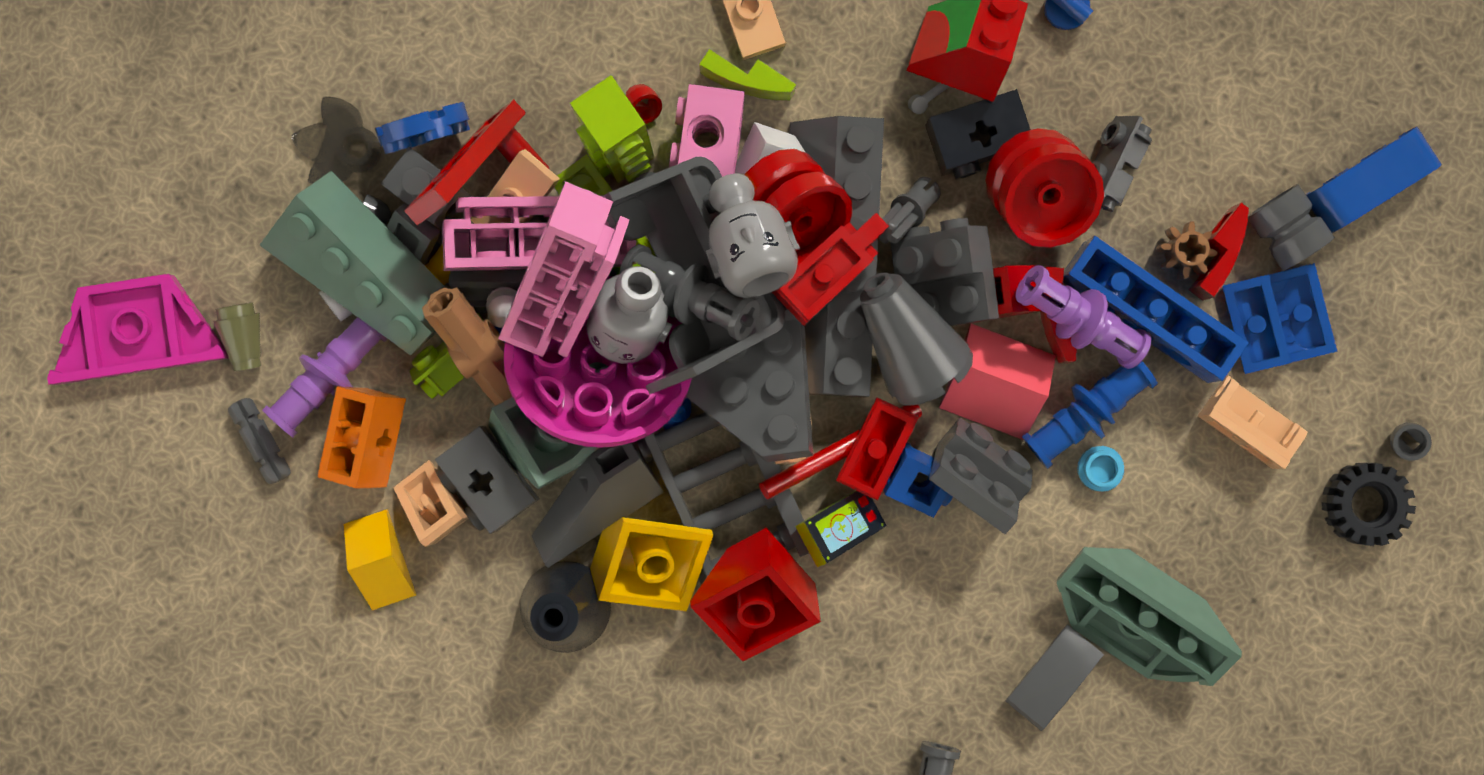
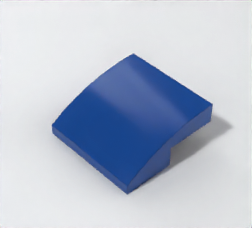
M1315 263L1223 286L1234 332L1249 342L1240 355L1245 374L1338 352Z

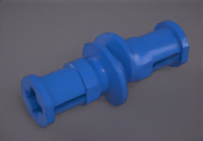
M1141 361L1137 366L1130 369L1120 366L1106 378L1102 377L1089 391L1081 385L1075 384L1071 387L1075 402H1071L1069 407L1061 409L1054 414L1053 419L1030 436L1026 433L1022 438L1039 461L1049 469L1053 466L1051 461L1072 444L1076 445L1083 440L1089 431L1103 439L1105 433L1101 422L1105 420L1110 424H1114L1115 421L1111 414L1118 413L1127 406L1129 400L1148 386L1153 389L1158 385V382L1149 368Z

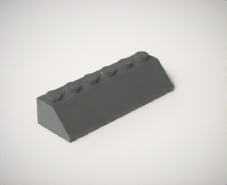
M833 116L790 122L789 134L796 136L805 153L809 154L821 166L825 174L831 176L847 192L852 200V218L850 223L854 228L858 230L875 213L879 215L884 118ZM878 239L871 244L876 251L878 249ZM877 255L865 270L804 326L809 395L862 398L870 396L873 342L861 306L860 295L864 290L865 283L876 275Z

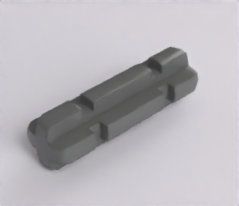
M244 398L233 403L228 408V413L234 424L241 426L239 433L255 463H261L262 467L259 470L268 484H273L285 479L291 474V469L285 458L278 456L277 453L280 452V449L265 421L258 419L257 415L260 412L254 401L250 398Z

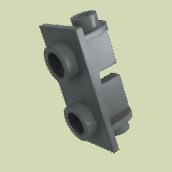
M1115 116L1114 120L1102 132V145L1092 163L1103 179L1104 199L1101 206L1103 210L1113 212L1115 206L1122 205L1123 199L1134 178L1123 171L1122 167L1125 164L1132 169H1138L1152 142V138L1149 136L1152 129L1141 123L1143 120L1141 116Z

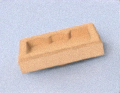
M722 0L742 60L785 46L786 42L771 0Z
M524 149L518 152L487 197L548 196L560 178ZM534 215L518 217L519 223H529ZM482 216V218H472L471 221L474 224L511 223V218Z

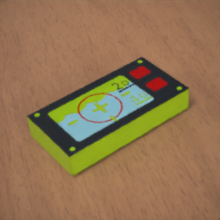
M855 490L795 527L815 565L820 567L882 530L887 525L873 499Z

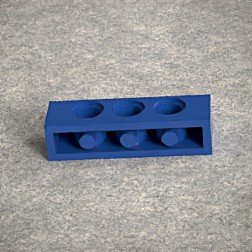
M1096 236L1083 242L1064 270L1063 283L1072 287L1080 294L1090 289L1099 290L1106 296L1108 302L1107 311L1118 316L1123 323L1134 330L1142 329L1148 332L1153 346L1206 383L1223 381L1249 344L1241 336Z

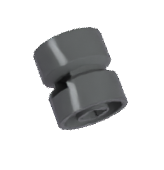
M1299 184L1282 192L1248 215V221L1259 237L1271 238L1273 240L1269 250L1282 270H1286L1308 258L1335 238L1321 217H1311L1309 215L1313 204Z

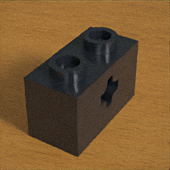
M1017 89L997 95L994 102L985 99L929 117L925 124L941 176L953 173L955 180L981 172L980 164L991 161L1002 144L1018 133L1031 130ZM976 128H978L981 134L989 133L990 139L985 144V147H983L980 141L971 142L970 138L976 131Z

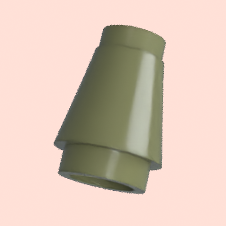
M253 302L215 309L218 320L213 322L232 363L233 371L260 367V313H255Z

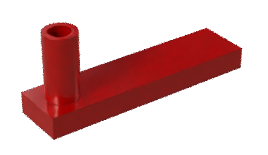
M513 99L488 118L404 210L417 226L445 206L495 148L510 164L519 151L526 149L549 169L545 161L514 127L526 114L520 105Z

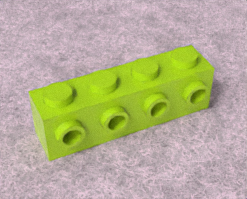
M612 75L570 102L581 125L575 130L585 146L584 148L589 154V158L603 178L612 174L617 183L625 178L629 183H632L638 176L647 173L652 168L648 162L655 157L646 125Z

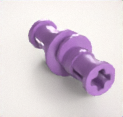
M1040 265L1031 268L1018 285L1016 290L1017 302L1024 306L1033 305L1046 313L1048 318L1057 323L1056 335L1058 338L1067 339L1071 337V344L1074 348L1082 349L1092 344L1116 356L1118 363L1127 369L1137 366L1147 355L1151 346L1150 334L1142 329L1134 330L1123 323L1118 316L1107 311L1108 302L1106 296L1099 290L1090 289L1080 294L1072 287L1064 286L1049 277L1048 270ZM1035 282L1036 286L1033 287L1030 283ZM1130 347H1133L1134 349H1136L1137 352H1136V353L1131 352Z
M357 317L338 338H334L327 345L326 350L322 354L320 352L317 353V360L302 354L299 360L306 371L290 384L291 387L271 408L266 405L262 411L293 438L298 433L294 429L314 408L318 409L325 402L329 393L335 397L336 391L334 388L336 386L353 387L346 375L354 371L362 363L361 359L380 339L385 342L387 338Z

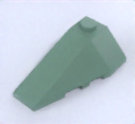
M600 362L589 364L590 367L595 369L596 373H600V370L608 368L607 365ZM513 397L491 408L488 427L509 462L537 489L579 468L596 450V447H585L562 441L540 429L521 411Z

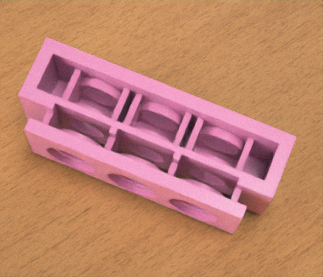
M689 84L687 98H678L675 124L683 126L681 143H672L669 168L694 157H705L717 166L722 177L735 174L743 120L744 91ZM705 132L713 133L719 138L715 145L708 148L698 146L695 143V139L698 135Z
M565 182L514 297L498 339L543 357L552 338L562 342L558 354L564 357L568 356L616 261L629 223V219L620 216L614 229L605 225L613 201Z
M559 196L458 197L456 212H463L464 219H444L442 223L444 271L527 269L547 223H519L518 217H529V215L550 217ZM497 216V218H511V223L471 224L470 218ZM606 220L605 225L610 227L608 221ZM622 240L613 267H621L628 251L636 246V240Z

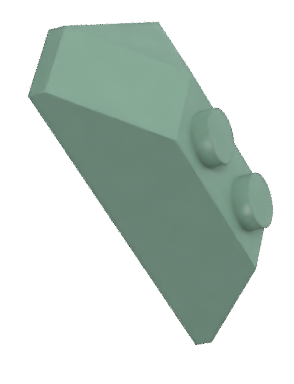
M1084 547L1057 578L1056 584L1059 592H1061L1071 628L1148 679L1173 682H1199V685L1213 686L1242 657L1241 649L1204 598L1129 549Z

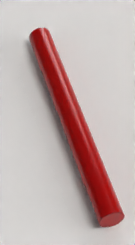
M903 405L900 407L919 418L922 416L919 405ZM860 429L814 453L813 456L807 457L760 482L759 487L764 497L769 500L846 458Z

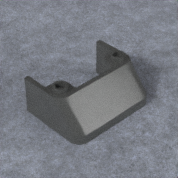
M694 157L602 196L613 201L607 217L611 228H615L620 216L629 219L624 240L634 241L647 236L656 257L666 262L671 261L680 265L684 271L697 262L704 264L708 268L707 282L716 283L731 293L723 284L721 277L715 278L706 250L710 249L708 243L710 225L720 214L709 201L711 185L722 177L719 169L712 161L705 157ZM772 292L759 297H752V299L760 304V314L752 332L741 341L731 338L728 330L713 322L707 323L699 318L688 325L682 323L676 326L669 337V348L678 369L646 385L649 395L693 378L780 331L785 321L783 304ZM724 307L723 311L732 315L733 311ZM742 316L741 321L746 322L747 318Z

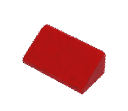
M876 397L836 481L878 501L919 417Z

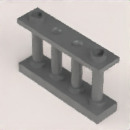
M705 412L658 434L652 433L637 441L646 463L655 460L684 526L713 530L767 505L768 509L777 506L784 523L777 525L778 530L772 534L783 547H786L787 551L796 547L800 557L809 554L795 527L803 522L804 519L790 488L768 500L764 497L759 487V489L692 518L683 498V492L747 463L749 467L758 464L765 480L782 471L779 464H776L775 461L766 462L753 452L750 447L740 441L738 442L740 447L674 476L663 451L720 426ZM707 552L698 578L701 585L721 556L711 560Z

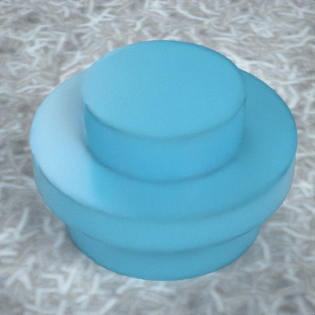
M1095 446L1086 450L1080 457L1077 467L1078 475L1082 483L1089 489L1101 492L1109 491L1121 482L1124 475V463L1121 456L1114 449L1107 446Z

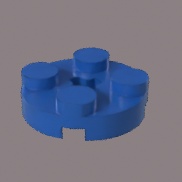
M464 102L443 106V109L439 111L434 110L415 114L375 128L380 146H383L385 155L470 130L468 124L470 119Z

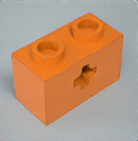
M337 386L317 477L353 488L387 487L406 398L369 388Z

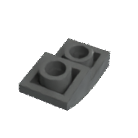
M1067 624L1005 701L1042 731L1074 694L1104 654Z

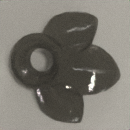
M336 97L322 98L321 115L323 123L307 126L292 135V140L301 154L314 162L308 177V182L311 184L330 171L344 183L353 172L363 173L374 168L381 157L382 149L379 140L373 132L364 128L359 110L351 103ZM356 143H364L366 145L365 155L361 158H354L351 154L352 147Z

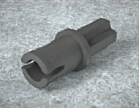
M921 177L906 194L898 195L892 201L891 210L882 218L889 227L880 236L879 240L885 244L889 241L897 243L910 228L918 227L924 221L925 212L941 196L940 187L936 182L925 191L924 188L929 184L931 178Z

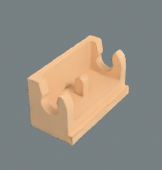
M1229 375L1220 383L1198 415L1199 418L1272 469H1286L1290 459L1308 433L1300 425L1293 423L1239 385Z

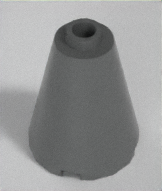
M879 273L871 277L864 285V290L860 295V302L888 393L892 398L896 397L899 404L905 406L923 404L937 399L945 394L943 385L955 378L957 383L965 378L973 363L972 351L967 342L900 275Z

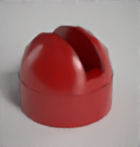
M637 84L631 86L626 91V97L645 124L651 123L660 115L662 101L652 88L645 84ZM649 99L647 104L642 102L641 100Z

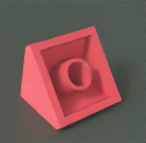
M971 323L964 340L973 353L972 366L965 378L957 383L955 378L948 382L939 408L1023 440L1022 436L1029 433L1049 396L1056 355Z

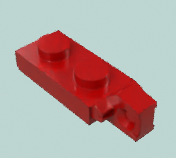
M877 213L858 230L850 222L844 227L841 225L797 266L795 275L786 285L772 293L805 326L874 261L873 258L878 252L871 244L884 233L889 225Z

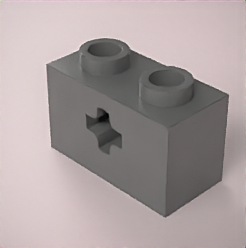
M486 426L477 427L435 459L441 468L436 472L440 481L450 493L454 494L458 491L469 505L464 511L479 531L486 528L490 534L497 532L540 499L522 474L509 462L499 443ZM477 472L482 475L489 473L493 475L494 479L489 483L493 492L476 490L475 485L479 482V478L476 475Z

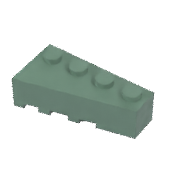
M332 171L298 193L260 243L262 248L409 355H412L437 333L424 317L422 307L427 304L431 294L445 286Z

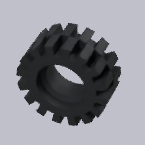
M1355 463L1353 466L1347 465L1341 468L1342 472L1340 474L1332 475L1329 479L1332 482L1331 486L1325 487L1323 495H1327V502L1321 503L1322 510L1328 513V517L1324 519L1329 526L1335 528L1333 532L1337 536L1346 538V541L1354 544L1383 546L1390 544L1389 539L1398 540L1403 536L1399 531L1401 528L1409 529L1412 521L1406 519L1408 513L1415 514L1416 506L1409 505L1408 499L1415 498L1413 490L1405 489L1404 486L1409 482L1405 476L1396 475L1398 470L1379 463ZM1365 486L1375 488L1383 499L1382 512L1376 519L1370 522L1360 520L1352 509L1354 494Z

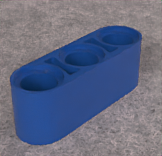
M1417 126L1400 135L1399 139L1382 146L1366 156L1357 165L1350 169L1347 168L1323 183V186L1307 193L1306 196L1313 204L1311 209L1315 216L1321 217L1330 231L1334 233L1432 173L1442 164Z

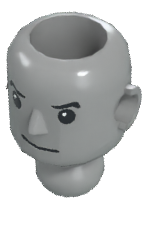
M735 173L719 178L710 187L709 201L720 214L710 225L708 234L710 249L706 250L715 278L721 277L723 284L732 294L744 298L759 297L780 289L793 278L798 265L795 250L800 249L795 239L790 221L784 222L781 214L773 205L764 201H753L755 195L753 183L745 175Z
M634 266L605 281L589 313L586 326L589 341L594 349L606 359L622 364L635 363L648 357L659 342L664 344L672 324L667 322L669 309L663 301L664 294L661 290L660 280L654 272L648 268Z

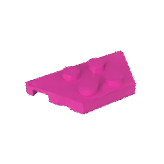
M163 274L78 287L71 306V319L64 326L59 343L63 344L55 370L49 371L47 380L48 385H60L229 359L223 344L177 278L171 274Z

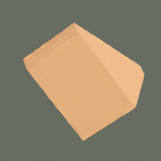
M430 460L393 487L420 543L425 547L438 543L469 519L464 511L466 506L456 493H450L437 476L436 472L438 470Z

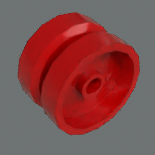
M1036 128L1018 133L1001 145L991 159L985 179L988 198L998 213L1019 239L1032 246L1052 248L1072 242L1085 233L1098 217L1104 199L1103 179L1095 165L1080 151L1071 139L1056 130Z
M797 149L778 150L761 158L744 174L754 185L755 195L753 201H764L773 205L781 214L784 222L790 221L795 239L800 249L795 250L798 265L841 225L844 227L851 221L852 200L847 192L831 176L826 175L821 166L805 152Z

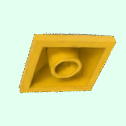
M625 517L620 518L602 530L590 567L598 601L687 611L713 538L712 530Z

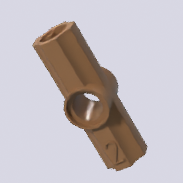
M443 287L431 294L427 304L422 307L424 317L446 343L447 350L461 374L467 379L473 377L495 406L513 397L507 385L504 372L505 343L498 339L500 334L495 326L488 319L482 321L457 287L453 289Z

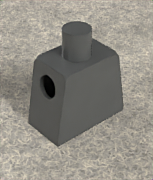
M409 147L381 184L407 205H410L440 170ZM461 187L445 206L428 217L427 220L442 231L444 219H464V213L456 212V207L445 217L448 209L457 201V198L473 196Z

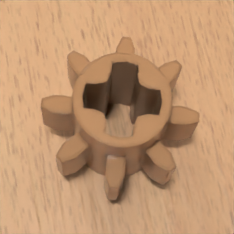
M1193 221L1184 225L1182 234L1173 226L1165 230L1166 236L1170 241L1155 248L1156 251L1165 254L1166 262L1162 264L1161 270L1171 267L1178 269V280L1188 278L1190 268L1198 275L1208 272L1207 266L1203 262L1206 258L1216 256L1218 253L1214 249H1210L1208 239L1212 235L1211 231L1203 234L1195 231V223ZM1186 242L1187 248L1195 251V256L1186 259V253L1179 251V245Z

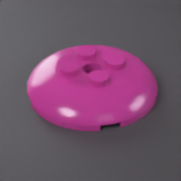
M588 316L567 357L558 354L562 342L552 338L543 357L505 342L504 372L507 385L516 404L540 429L562 441L575 445L596 448L615 447L649 436L664 426L676 414L683 404L691 385L692 378L650 395L646 388V385L678 369L669 348V337L672 330L682 324L676 317L668 316L667 322L672 324V327L664 344L659 342L648 357L635 363L622 364L608 360L599 354L588 338L586 326ZM600 362L607 365L608 368L600 370V373H596L595 369L590 367L589 364Z

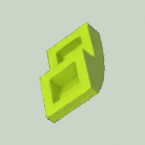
M709 49L699 64L700 74L728 89L744 91L745 95L762 99L790 101L795 94L796 84L759 59L747 74Z

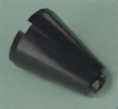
M560 561L549 568L544 566L539 569L526 583L520 600L521 619L531 638L542 647L561 653L579 651L593 644L606 629L611 613V602L598 601L590 568L571 561ZM552 608H556L561 611V613L563 614V620L558 618L554 614Z

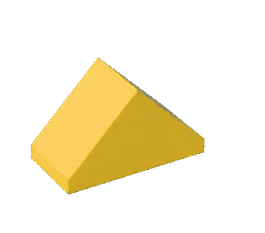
M388 509L343 524L347 571L372 610L416 596Z

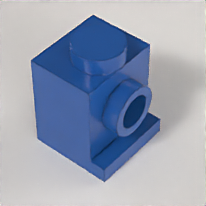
M907 442L884 487L885 495L933 518L940 506H947L953 496L929 480L934 457L913 448ZM918 472L928 476L924 482L914 481Z

